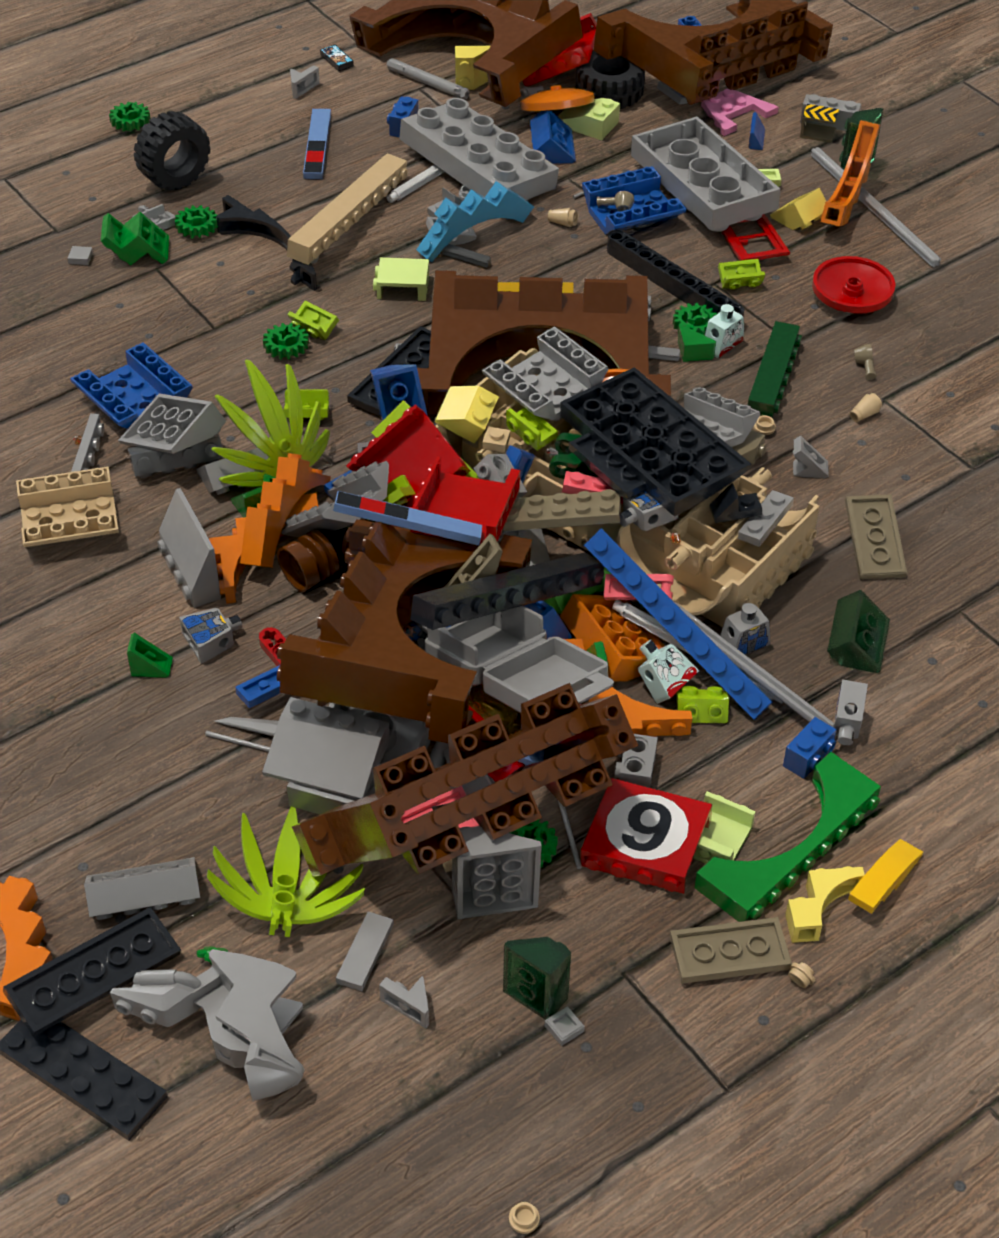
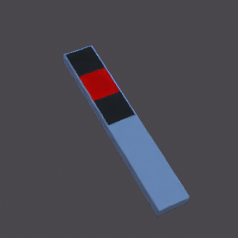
M312 109L303 179H323L331 109Z
M337 491L333 509L335 512L474 545H479L482 533V525Z

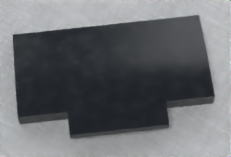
M635 367L560 402L561 417L582 435L569 442V450L625 500L646 491L675 517L713 496L751 469L752 464Z

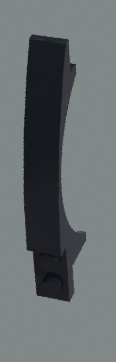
M229 195L222 198L224 212L216 216L218 233L221 235H256L270 239L287 250L288 239L291 235L278 222L260 208L252 211ZM292 259L289 266L290 270L294 272L290 279L291 283L296 285L302 282L313 291L317 290L316 272L312 264L307 265Z

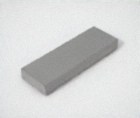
M367 912L336 976L337 984L363 991L394 925L393 919Z

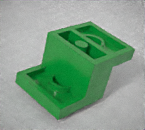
M141 212L124 225L110 213L103 217L100 241L107 249L117 254L122 261L127 262L131 266L146 253H149L152 259L157 260L161 264L168 260L169 235Z

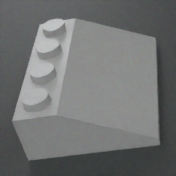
M158 394L118 441L120 444L174 454L214 437V435L220 432L226 420L213 402Z
M181 488L175 490L160 526V540L157 541L161 554H166L165 559L169 569H174L173 574L178 585L182 584L184 598L186 600L190 599L193 607L196 608L221 599L215 551Z
M290 697L280 716L262 773L264 776L287 782L290 781L294 784L354 800L364 798L374 778L373 768L380 764L390 743L389 722L327 706H317L316 703Z
M480 826L460 828L469 852L452 859V894L457 919L538 908L541 842L509 833L491 840Z

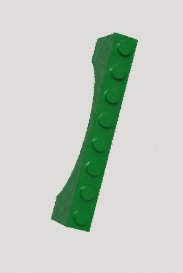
M830 752L814 769L812 783L819 796L821 818L813 832L798 846L772 858L756 861H734L713 857L697 872L695 889L738 922L751 921L752 919L757 920L769 903L774 904L786 887L791 888L803 871L808 872L820 855L824 857L836 840L841 841L852 825L857 826L868 810L873 811L880 802L879 793L881 786Z

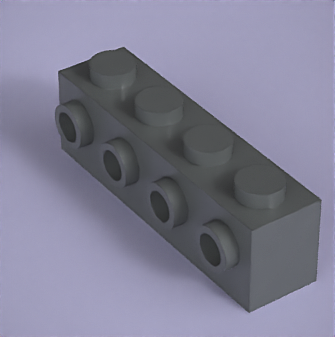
M219 434L174 454L141 447L128 448L132 471L135 477L139 476L140 478L150 477L153 473L160 471L162 473H170L179 467L193 468L202 462L210 464L224 458L211 450L212 447L222 448Z

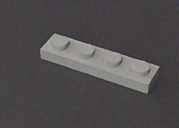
M90 413L71 472L88 470L94 466L95 451H99L100 436L103 437L104 424L101 423L99 414Z

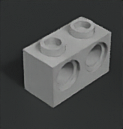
M487 454L474 467L479 479L505 483L510 470L514 469L507 454ZM521 479L518 498H522L527 493Z
M634 734L639 746L618 755V758H622V763H616L615 778L650 788L658 737Z

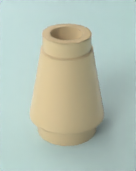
M572 207L549 210L548 221L567 227L576 226L578 211Z
M866 394L850 411L851 419L859 422L878 413L882 407V402L876 394Z

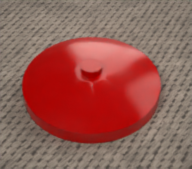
M841 256L823 262L815 270L812 281L813 291L819 300L831 308L848 313H869L882 309L893 299L896 286L895 279L887 268L873 260L857 256Z

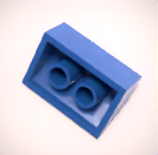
M551 110L540 111L530 120L534 150L541 151L545 155V159L552 164L574 163L576 161L572 128Z
M389 365L370 370L382 421L403 400L410 407L417 405L427 415L416 365Z

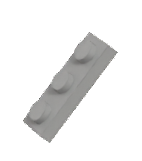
M772 490L761 503L762 515L750 517L739 530L738 539L760 547L793 506L794 498Z

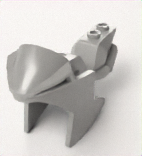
M213 949L209 952L212 967L197 977L190 973L177 971V969L145 970L135 974L132 988H113L110 994L115 1009L124 1015H135L149 1024L157 1023L170 1027L195 1013L201 1007L207 1017L217 1059L234 1068L244 1067L252 1101L280 1094L298 1085L303 1077L305 1069L293 1056L282 1035L303 1009V1003L280 997L297 977L296 972L290 968L244 954Z

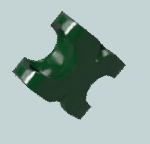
M561 433L557 437L555 448L558 454L552 458L549 465L550 473L554 477L564 479L566 471L599 477L569 450V446L563 444L564 442L569 443L582 435ZM557 465H562L566 468H559Z

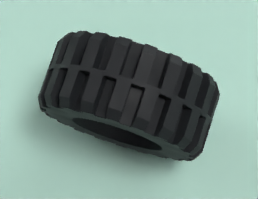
M592 50L589 62L576 67L575 89L593 92L594 99H612L620 103V109H624L626 106L630 107L637 103L644 94L645 70L623 56L607 60Z
M168 111L167 114L161 113L158 114L157 118H151L149 123L141 128L142 132L141 134L138 133L136 138L138 141L134 145V151L136 152L134 153V161H136L138 170L157 187L170 191L173 189L179 190L182 189V186L187 187L191 185V182L193 180L196 181L199 178L198 175L204 172V166L209 161L210 140L206 131L190 117L181 112ZM180 141L179 148L174 156L164 162L169 148L174 143Z

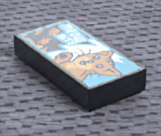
M337 45L320 49V55L337 71L354 66V61Z

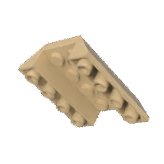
M109 467L16 480L23 528H21L22 540L25 548L119 533Z

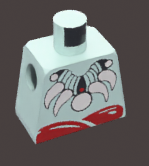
M729 304L722 305L721 312L708 321L705 336L716 341V358H720L744 341V318L735 312L733 306Z
M649 640L639 648L647 660L638 668V671L657 704L670 699L699 672L672 644L658 649L654 642Z

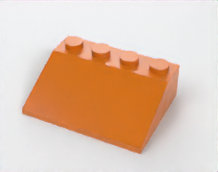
M573 594L560 617L576 639H582L585 651L594 642L602 641L608 661L609 678L613 681H629L641 676L638 668L647 658L639 648L647 641L652 640L657 648L660 649L665 647L661 640L644 627L629 621L619 615V612L612 609L616 600H606L604 595ZM620 600L623 603L627 602L633 606V604L629 600Z

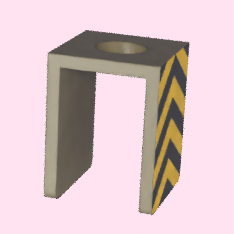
M807 104L802 118L800 138L832 143L836 132L835 127L807 123V121L835 124L839 109Z

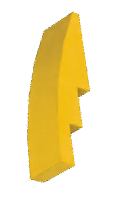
M899 839L862 877L850 892L848 900L872 914L881 901L884 902L894 889L897 890L922 857L923 851Z

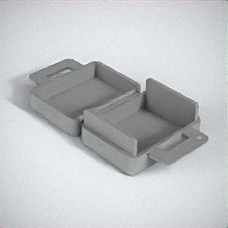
M525 606L457 623L448 628L443 627L431 630L422 625V628L428 633V637L425 639V652L449 664L477 671V676L472 686L483 684L484 692L519 713H521V703L567 683L571 684L579 704L610 689L614 684V681L608 677V663L605 660L560 637H550L547 639L546 630L543 629L542 615Z

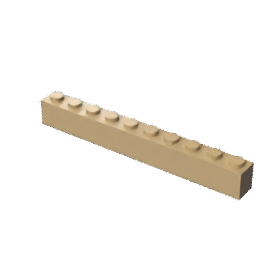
M388 153L384 155L288 239L287 257L307 265L314 259H317L345 231L347 232L374 205H377L393 188H396L402 180L406 179L408 169H406L407 161Z

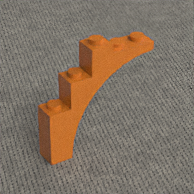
M860 120L846 167L833 195L825 202L820 222L839 227L848 224L853 204L858 202L862 183H866L870 162L880 124Z
M288 453V457H278L276 478H273L272 482L263 481L260 504L257 503V508L247 507L240 563L273 568L280 533L292 508L302 495L311 488L330 482L331 476L322 474L323 470L309 467L310 461L301 459L302 455Z
M303 494L292 508L287 519L294 514H300L304 510L308 511L314 506L319 507L317 494ZM246 517L235 518L237 528H232L233 535L209 538L215 551L218 577H223V580H219L220 595L225 594L226 604L236 603L238 581L247 565L240 563Z
M564 639L585 650L582 639ZM613 687L586 701V703L617 694L633 734L652 737L691 734V711L653 707L633 700Z
M9 875L4 884L0 882V927L6 939V962L0 981V1015L20 1021L21 1018L3 993V986L50 962L53 958L48 949L39 946L46 934V929L42 917L31 911L38 900L34 883L26 878H16Z

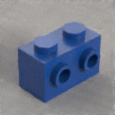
M400 97L398 102L394 104L392 112L387 116L390 136L400 137L401 119L417 114L419 110L418 99Z
M814 717L786 747L783 767L805 779L815 769V766L835 748L836 741L834 739L837 729Z

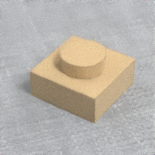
M488 427L482 442V449L505 452L510 440L511 430Z

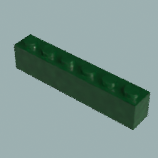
M775 321L748 399V406L760 411V416L766 415L773 418L774 413L778 414L781 401L778 400H783L785 387L788 385L790 376L787 373H792L794 365L792 360H796L798 348L796 347H800L802 335L799 334V325Z

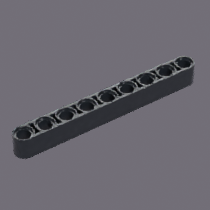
M614 229L608 232L607 253L642 276H647V279L686 304H691V306H695V303H698L700 306L706 305V309L713 308V313L717 314L721 312L722 305L729 304L733 306L735 312L744 318L745 309L741 304L624 231Z

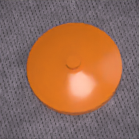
M561 85L550 86V90L538 92L520 101L521 110L546 111L587 105L595 100L593 92L575 88H562Z

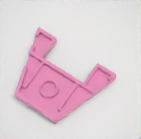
M725 89L719 92L716 97L704 100L701 103L707 115L714 119L715 126L721 129L720 133L723 136L737 130V124L730 120L751 110H754L764 118H768L777 114L779 109L776 105L730 89Z

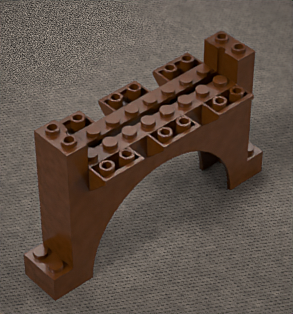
M391 0L377 10L363 6L349 16L357 48L380 57L402 45L434 37H465L485 43L490 48L473 64L474 68L487 73L489 85L479 93V96L504 107H507L521 97L519 85L521 81L583 38L578 4L567 0L562 1L551 10L548 0Z
M739 0V3L726 6V10L736 17L735 19L705 26L663 23L642 17L625 8L597 17L593 51L607 60L623 56L685 96L688 104L693 105L716 97L719 91L720 79L724 78L728 89L737 90L757 83L759 68L762 65L767 77L772 78L795 70L798 54L812 62L825 59L828 54L833 24L807 10L808 2L806 1L797 4L792 0Z
M435 270L429 368H417L428 417H437L450 387L463 386L474 373L486 365L502 358L513 356L519 350L526 353L528 350L535 348L539 352L537 337L554 326L608 366V369L629 370L635 367L671 397V375L649 374L647 276L626 275V280L584 279L583 293H562L563 278L520 277L519 292L498 291V276L456 275V271Z
M356 519L352 528L349 527L346 533V542H349V548L345 554V563H348V571L342 574L340 588L344 589V592L336 591L332 600L327 601L324 614L320 613L317 629H321V634L318 640L289 634L284 644L281 643L279 645L277 659L281 660V665L277 671V681L280 682V693L318 700L317 706L321 707L328 703H334L425 722V728H429V740L448 743V735L469 726L473 716V711L468 710L470 690L477 676V671L449 664L428 654L411 641L403 630L412 622L410 618L413 595L444 588L481 544L474 545L448 538L410 532V529L395 527L376 521L374 523ZM504 534L501 542L498 543L503 552L496 574L530 566L532 539Z
M567 683L521 703L522 730L510 736L507 735L499 714L448 735L450 763L435 769L426 747L422 746L374 767V794L337 806L292 826L312 877L323 875L345 864L393 858L400 854L403 855L417 874H421L469 852L458 826L465 821L474 818L490 839L495 840L542 818L531 791L546 786L563 807H566L612 786L613 784L602 759L615 757L639 746L618 695L615 694L579 705L571 684ZM557 745L560 754L525 765L524 770L451 803L433 806V811L411 821L403 823L401 820L404 811L549 746Z

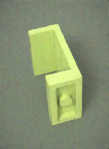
M380 257L379 266H375V278L373 279V290L377 291V299L382 298L383 286L418 287V301H426L429 281V259Z
M707 791L704 802L712 804V819L709 828H704L693 858L705 864L713 857L735 860L753 828L756 811Z

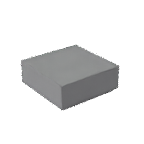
M72 246L68 256V263L89 265L93 255L92 247Z
M568 1006L546 1019L544 1026L561 1046L582 1034L585 1030V1026Z

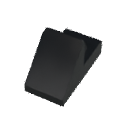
M733 483L709 504L715 523L762 515V506L757 493L738 496Z

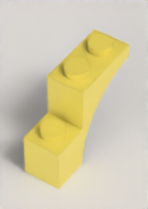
M846 866L838 869L819 868L809 871L806 883L808 898L798 897L788 900L785 916L792 943L819 941L822 929V913L830 903L843 895L849 894L865 875L863 867Z

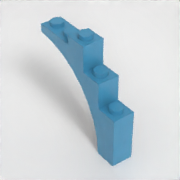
M497 181L485 197L471 189L460 205L445 197L434 213L438 219L416 250L426 259L433 262L438 254L455 237L468 228L497 218L515 219L523 223L534 206Z

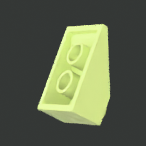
M606 98L594 99V102L587 105L565 108L558 116L572 128V131L603 140L619 123L620 103Z

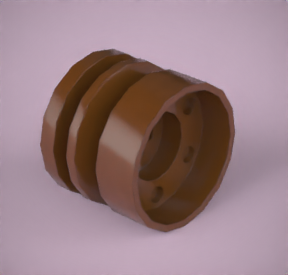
M315 529L307 532L306 535L300 536L298 541H292L279 548L277 552L278 562L284 576L296 590L301 592L314 587L319 583V580H325L329 576L336 574L340 568L339 559L334 547L324 534Z

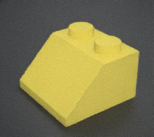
M455 46V84L463 86V88L468 90H474L488 82L487 73L474 68L473 64L488 51L490 46Z
M817 188L792 200L771 213L770 216L792 230L799 227L803 230L812 225V220L815 222L822 218L826 199L820 188Z
M480 386L450 387L434 422L475 444L484 432L499 396Z

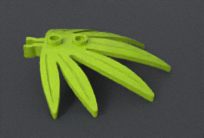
M245 360V364L260 413L270 437L268 438L260 426L242 409L226 398L215 395L216 400L237 428L268 456V459H264L240 450L212 447L211 450L236 464L263 470V472L255 471L220 477L219 481L237 486H263L264 474L276 477L278 457H288V453L302 455L301 459L310 461V467L325 451L330 431L325 429L315 441L321 419V403L318 401L315 402L301 443L303 432L302 400L292 367L286 364L290 430L275 392L250 360Z
M292 806L284 822L276 848L272 887L269 886L266 869L245 813H242L241 818L242 850L249 877L258 894L231 866L216 846L213 847L214 858L222 874L232 887L223 882L209 869L207 872V878L228 903L251 917L271 921L269 935H274L278 925L283 924L282 930L285 931V937H290L292 924H311L334 917L364 896L365 888L335 900L359 877L363 870V864L309 901L307 900L318 889L327 873L312 877L309 869L299 890H296L300 865V845L292 829V826L298 824L296 808Z

